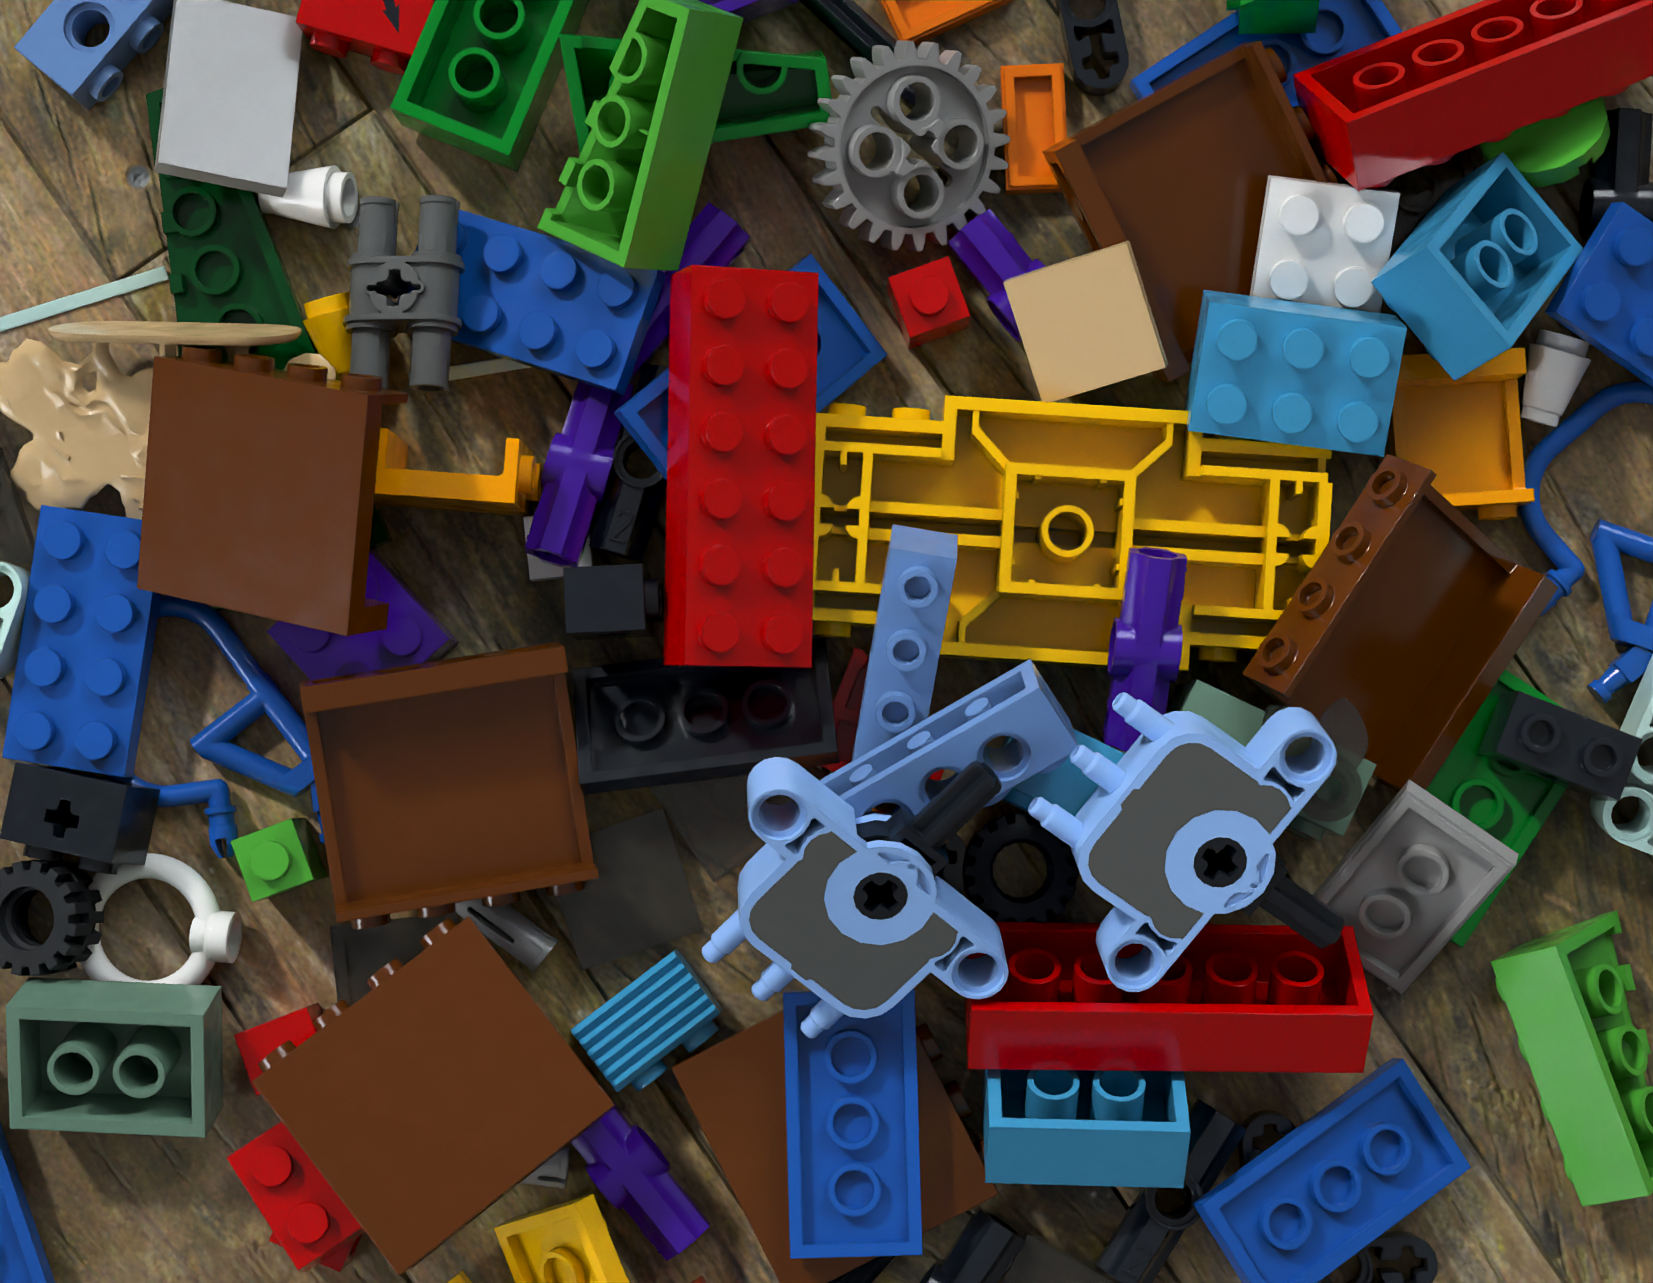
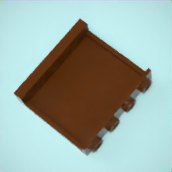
M1261 41L1240 44L1042 151L1091 251L1094 252L1130 241L1168 361L1166 368L1153 371L1152 374L1155 378L1166 382H1171L1191 371L1188 363L1192 362L1203 290L1250 296L1268 175L1339 184L1330 167L1325 163L1320 165L1309 142L1315 139V135L1308 117L1299 106L1292 107L1282 84L1287 82V75L1280 58L1272 48L1268 47L1265 49Z
M182 345L181 356H154L137 588L344 636L387 629L389 603L365 598L382 405L407 403L408 393L383 389L382 377L375 375L342 373L341 381L327 379L328 368L319 365L289 363L287 364V371L274 369L275 358L269 356L235 354L234 362L222 360V349L212 346Z
M1387 454L1242 674L1284 708L1300 707L1311 712L1335 745L1377 764L1371 776L1374 780L1399 792L1410 779L1426 790L1558 587L1545 575L1517 565L1431 486L1437 475L1431 469Z
M557 641L299 682L337 923L351 920L353 929L373 928L390 923L391 913L415 909L419 918L438 917L455 912L456 902L481 898L482 906H502L520 901L521 891L544 887L546 888V894L550 896L572 894L585 889V880L599 878L598 868L593 862L584 795L579 785L577 748L565 675L568 672L564 645Z
M469 916L458 925L455 924L452 918H448L433 928L420 940V944L425 949L405 965L396 958L378 970L366 982L371 988L369 993L352 1006L343 999L328 1008L312 1023L318 1032L297 1048L289 1040L273 1050L258 1064L264 1073L252 1081L398 1276H403L612 1111L615 1106Z
M783 1009L701 1052L697 1050L674 1063L671 1069L780 1283H828L878 1257L790 1259ZM926 1022L916 1027L922 1234L998 1195L994 1183H985L984 1138L973 1143L962 1121L973 1115L956 1080L944 1085L932 1063L942 1058L943 1055Z

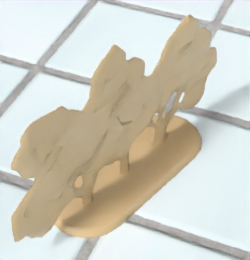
M88 321L65 323L49 327L48 333L57 340L92 343V352L79 364L63 361L41 341L26 338L18 348L12 350L8 362H0V412L33 434V440L23 445L20 449L15 466L10 470V477L17 487L26 492L27 501L39 511L41 505L66 509H83L91 497L97 495L107 484H110L120 492L121 501L125 507V516L142 520L153 368L147 367L132 376L121 375L117 364L109 352V343L159 344L160 356H176V345L224 346L228 361L234 362L235 354H249L251 346L294 341L300 336L302 329L295 326L276 324ZM304 353L289 360L287 363L327 367V379L336 380L335 368L321 354ZM96 371V390L88 392L84 388V378L87 373Z

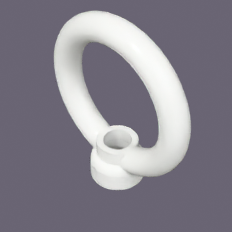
M147 853L145 865L119 864L117 875L98 872L92 878L94 881L88 886L89 890H99L102 901L95 904L96 911H102L109 897L124 884L146 878L167 882L178 889L188 900L195 917L192 921L189 935V946L192 953L186 963L175 973L165 978L151 981L129 977L110 962L103 950L101 941H99L98 944L87 946L92 951V954L86 961L80 962L91 980L200 985L210 973L215 962H235L242 941L241 915L238 912L220 911L219 904L210 886L198 872L184 862L162 854ZM96 923L95 930L98 932L99 923Z

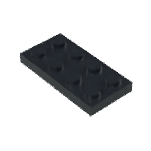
M825 637L812 639V668L664 665V658L573 669L579 785L583 795L747 775L755 765L764 759L773 757L788 758L802 767L840 763L828 648Z

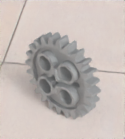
M897 40L894 53L889 46L875 45L872 46L873 64L866 58L852 57L850 59L851 69L855 78L851 79L841 75L832 76L831 80L840 93L837 100L829 98L818 99L817 103L830 115L827 122L811 123L809 126L810 130L824 136V145L809 150L808 157L824 160L826 166L825 169L812 177V181L815 184L833 187V190L822 203L824 207L835 210L845 207L838 224L850 229L860 225L859 239L875 243L880 237L882 247L897 251L902 242H904L907 249L923 251L925 237L932 244L944 246L947 244L946 226L954 232H959L967 225L964 213L969 212L981 215L986 211L983 203L978 198L982 192L999 194L1001 189L989 178L991 170L1008 168L1009 163L994 156L995 147L1010 142V136L994 133L993 124L1004 118L1007 113L1004 109L987 107L986 103L993 97L997 89L994 85L981 84L974 86L979 78L981 68L978 65L965 64L959 68L961 52L945 50L939 56V44L934 42H921L918 49H916L913 41ZM910 84L916 96L915 106L907 116H904L899 104L900 95L904 88ZM873 107H876L881 118L893 131L881 126L872 118L871 110ZM954 127L959 138L958 147L955 153L948 158L943 146L944 138L948 131ZM894 132L913 136L910 138L909 143L907 144L901 137H898ZM871 134L875 139L876 153L872 161L864 166L859 155L860 145L863 139ZM911 148L926 161L938 166L948 176V181L945 185H943V181L933 170L934 168L926 161L907 157ZM915 176L920 187L919 196L908 207L904 199V188L907 182Z

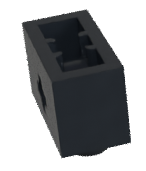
M643 564L563 568L566 634L577 640L653 637V622L664 621L663 585L659 583L658 579H651V573Z
M1515 691L1500 694L1478 753L1593 799L1619 801L1643 739L1524 692Z
M16 762L0 839L25 844L23 855L27 857L62 862L63 853L80 856L78 868L117 875L119 864L145 865L160 789L52 766Z

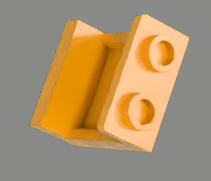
M1510 348L1456 381L1429 354L1402 355L1389 425L1390 453L1394 457L1431 469L1437 474L1431 486L1457 510H1477L1478 521L1517 518L1518 506L1535 502L1534 488L1526 489L1518 392V378L1527 373L1525 348Z
M380 428L374 502L378 505L529 516L530 501H540L543 466L542 463H536V457L533 456V452L521 439H506L504 471L499 476L406 469L408 444L391 430Z

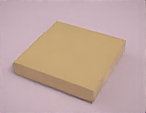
M1130 241L1006 279L1003 282L1042 402H1054L1167 367L1168 361Z

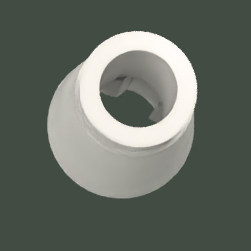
M333 165L289 172L287 190L283 198L258 193L260 209L265 214H275L336 229L340 223H351L354 220L358 206V188L356 179L351 172H341L338 166Z
M1539 331L1536 344L1529 343L1527 373L1525 374L1522 398L1523 407L1520 418L1557 428L1560 416L1563 415L1591 362L1590 359L1586 358L1590 345L1588 342L1556 332Z

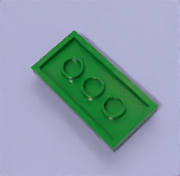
M1505 669L1426 791L1518 853L1517 865L1567 788L1481 755L1478 752L1501 693L1521 691L1559 707L1562 706ZM1514 868L1449 940L1457 947H1464Z

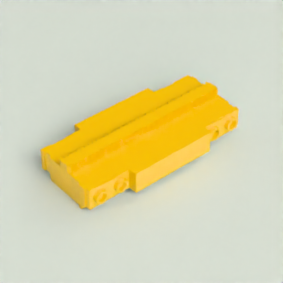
M945 395L942 421L930 420L929 410L920 408H893L890 418L866 416V407L862 405L846 403L828 404V413H816L813 635L850 638L852 626L875 627L892 524L958 535L957 563L939 655L941 658L1023 663L1031 659L1033 664L1108 668L1111 629L1114 618H1120L1129 548L1151 547L1167 549L1172 552L1185 554L1187 557L1184 595L1181 601L1178 624L1182 625L1183 634L1178 673L1189 671L1190 648L1199 649L1198 660L1237 663L1238 651H1258L1260 644L1267 637L1291 601L1297 588L1304 581L1329 543L1333 483H1328L1326 462L1331 460L1332 450L1276 442L1250 441V439L1216 434H1211V438H1202L1203 433L1188 431L1186 425L1188 411Z

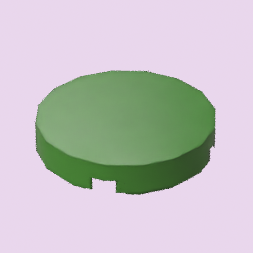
M1601 97L1573 107L1566 115L1559 118L1542 119L1514 130L1509 137L1503 140L1481 143L1480 149L1484 163L1504 152L1532 187L1540 188L1570 180L1580 174V166L1587 163L1591 157L1594 163L1605 151L1611 134L1605 102Z

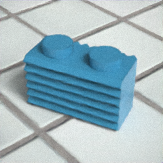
M676 948L571 1029V1032L616 1092H619L629 1083L639 1092L668 1069L661 1059L682 1044L690 1053L715 1034L719 1028L712 1019L718 1016L723 1009Z

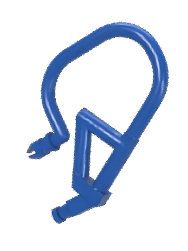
M1644 381L1622 382L1597 392L1561 422L1557 428L1546 435L1533 448L1524 462L1526 489L1534 488L1535 502L1518 506L1520 517L1529 536L1558 568L1556 571L1550 569L1545 574L1558 589L1539 617H1542L1554 607L1561 597H1568L1572 593L1571 587L1585 573V567L1581 560L1552 529L1543 514L1540 503V484L1543 474L1558 454L1610 410L1629 403L1653 405V387ZM1598 519L1593 527L1590 542L1608 632L1612 642L1627 647L1624 652L1608 665L1609 668L1598 680L1594 679L1587 685L1591 695L1598 702L1605 705L1612 698L1613 693L1627 684L1633 683L1645 672L1653 654V600L1645 624L1633 621L1620 557L1621 552L1653 564V537Z
M161 595L158 618L169 616L184 618L204 629L246 683L247 689L250 691L249 695L190 739L191 745L203 759L294 798L311 789L313 812L317 813L322 834H319L320 844L325 843L305 722L269 674L264 672L230 625L216 610L207 604ZM266 713L302 762L291 769L229 741ZM105 774L108 779L160 789L157 807H177L208 802L209 808H205L204 813L208 815L210 847L218 858H225L222 839H226L227 857L234 856V850L230 841L238 838L237 824H235L234 812H237L236 805H231L229 787L224 780L212 779L174 785H158L147 782L135 774L133 777Z

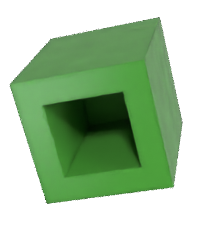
M291 818L230 841L252 902L267 900L327 877L306 818Z

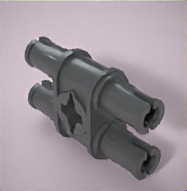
M445 195L422 196L420 198L418 251L413 252L411 256H396L400 204L388 197L368 196L360 198L357 252L352 253L346 265L347 270L351 272L349 311L348 315L343 318V325L346 327V332L352 335L350 373L382 377V388L388 389L391 338L396 337L398 333H410L413 335L409 388L421 393L449 392L451 338L457 336L458 331L462 328V321L458 318L460 275L465 272V264L462 262V257L456 254L460 202L454 197ZM409 285L416 289L412 290L410 294H408ZM400 296L399 305L391 299H397Z

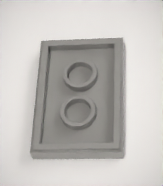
M173 0L154 172L283 198L288 185L302 31L295 22L297 17L223 0Z
M1409 779L1314 892L1313 896L1340 914L1345 921L1344 926H1353L1362 967L1402 994L1516 866L1519 854Z

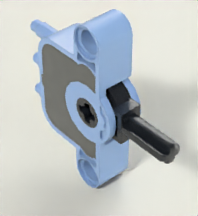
M1126 692L1119 693L1112 703L1113 710L1123 716L1126 723L1142 734L1117 764H1114L1099 752L1091 751L1084 745H1078L1074 748L1070 755L1071 763L1080 768L1082 774L1099 785L1075 817L1057 804H1051L1042 797H1036L1028 807L1029 815L1038 820L1043 828L1070 846L1081 877L1090 889L1114 905L1096 931V945L1109 980L1117 988L1127 992H1140L1151 988L1163 977L1214 914H1227L1240 909L1251 916L1260 906L1318 948L1324 949L1330 944L1334 945L1341 937L1340 932L1345 925L1343 917L1284 876L1288 869L1280 855L1275 852L1273 846L1276 839L1330 776L1336 765L1337 752L1333 741L1316 717L1303 708L1288 707L1277 711L1244 747L1207 719L1193 712L1173 711L1162 715L1142 700H1136ZM1312 737L1310 747L1303 754L1297 756L1285 755L1289 744L1295 739ZM1132 943L1144 945L1142 950L1133 957H1117L1118 952L1124 946Z
M782 757L764 759L755 765L748 775L747 803L751 829L766 844L746 863L740 872L737 886L738 909L711 935V939L702 947L703 957L710 963H718L726 954H731L747 939L752 946L773 961L761 972V977L752 985L751 991L758 1000L767 1001L775 992H780L794 978L821 998L810 1010V1014L801 1022L800 1028L808 1038H816L823 1030H827L834 1025L844 1014L849 1017L864 1019L882 1015L900 1002L929 973L934 974L955 992L966 998L983 999L991 997L1002 989L1007 982L1009 973L1000 928L992 918L939 876L935 877V875L949 863L946 842L1000 792L1002 787L1000 779L984 762L973 761L914 817L901 807L892 816L874 813L855 818L852 806L798 763ZM775 795H785L792 798L789 802L781 805L765 802L766 799ZM985 953V955H983L980 958H965L970 954Z

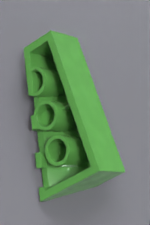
M698 0L639 1L609 67L614 80L606 97L601 101L594 100L585 120V123L591 127V131L579 157L568 158L559 178V181L565 186L556 208L545 209L537 228L623 268L678 271L743 17Z
M1617 910L1522 943L1491 961L1496 975L1497 991L1508 1007L1518 1034L1520 1052L1530 1066L1541 1096L1543 1114L1552 1125L1564 1157L1566 1175L1575 1186L1582 1207L1644 1197L1653 1193V1086L1647 1087L1644 1075L1648 1064V1054H1651L1646 1030H1637L1633 1027L1625 992L1636 990L1630 964L1618 965L1612 935L1622 933Z

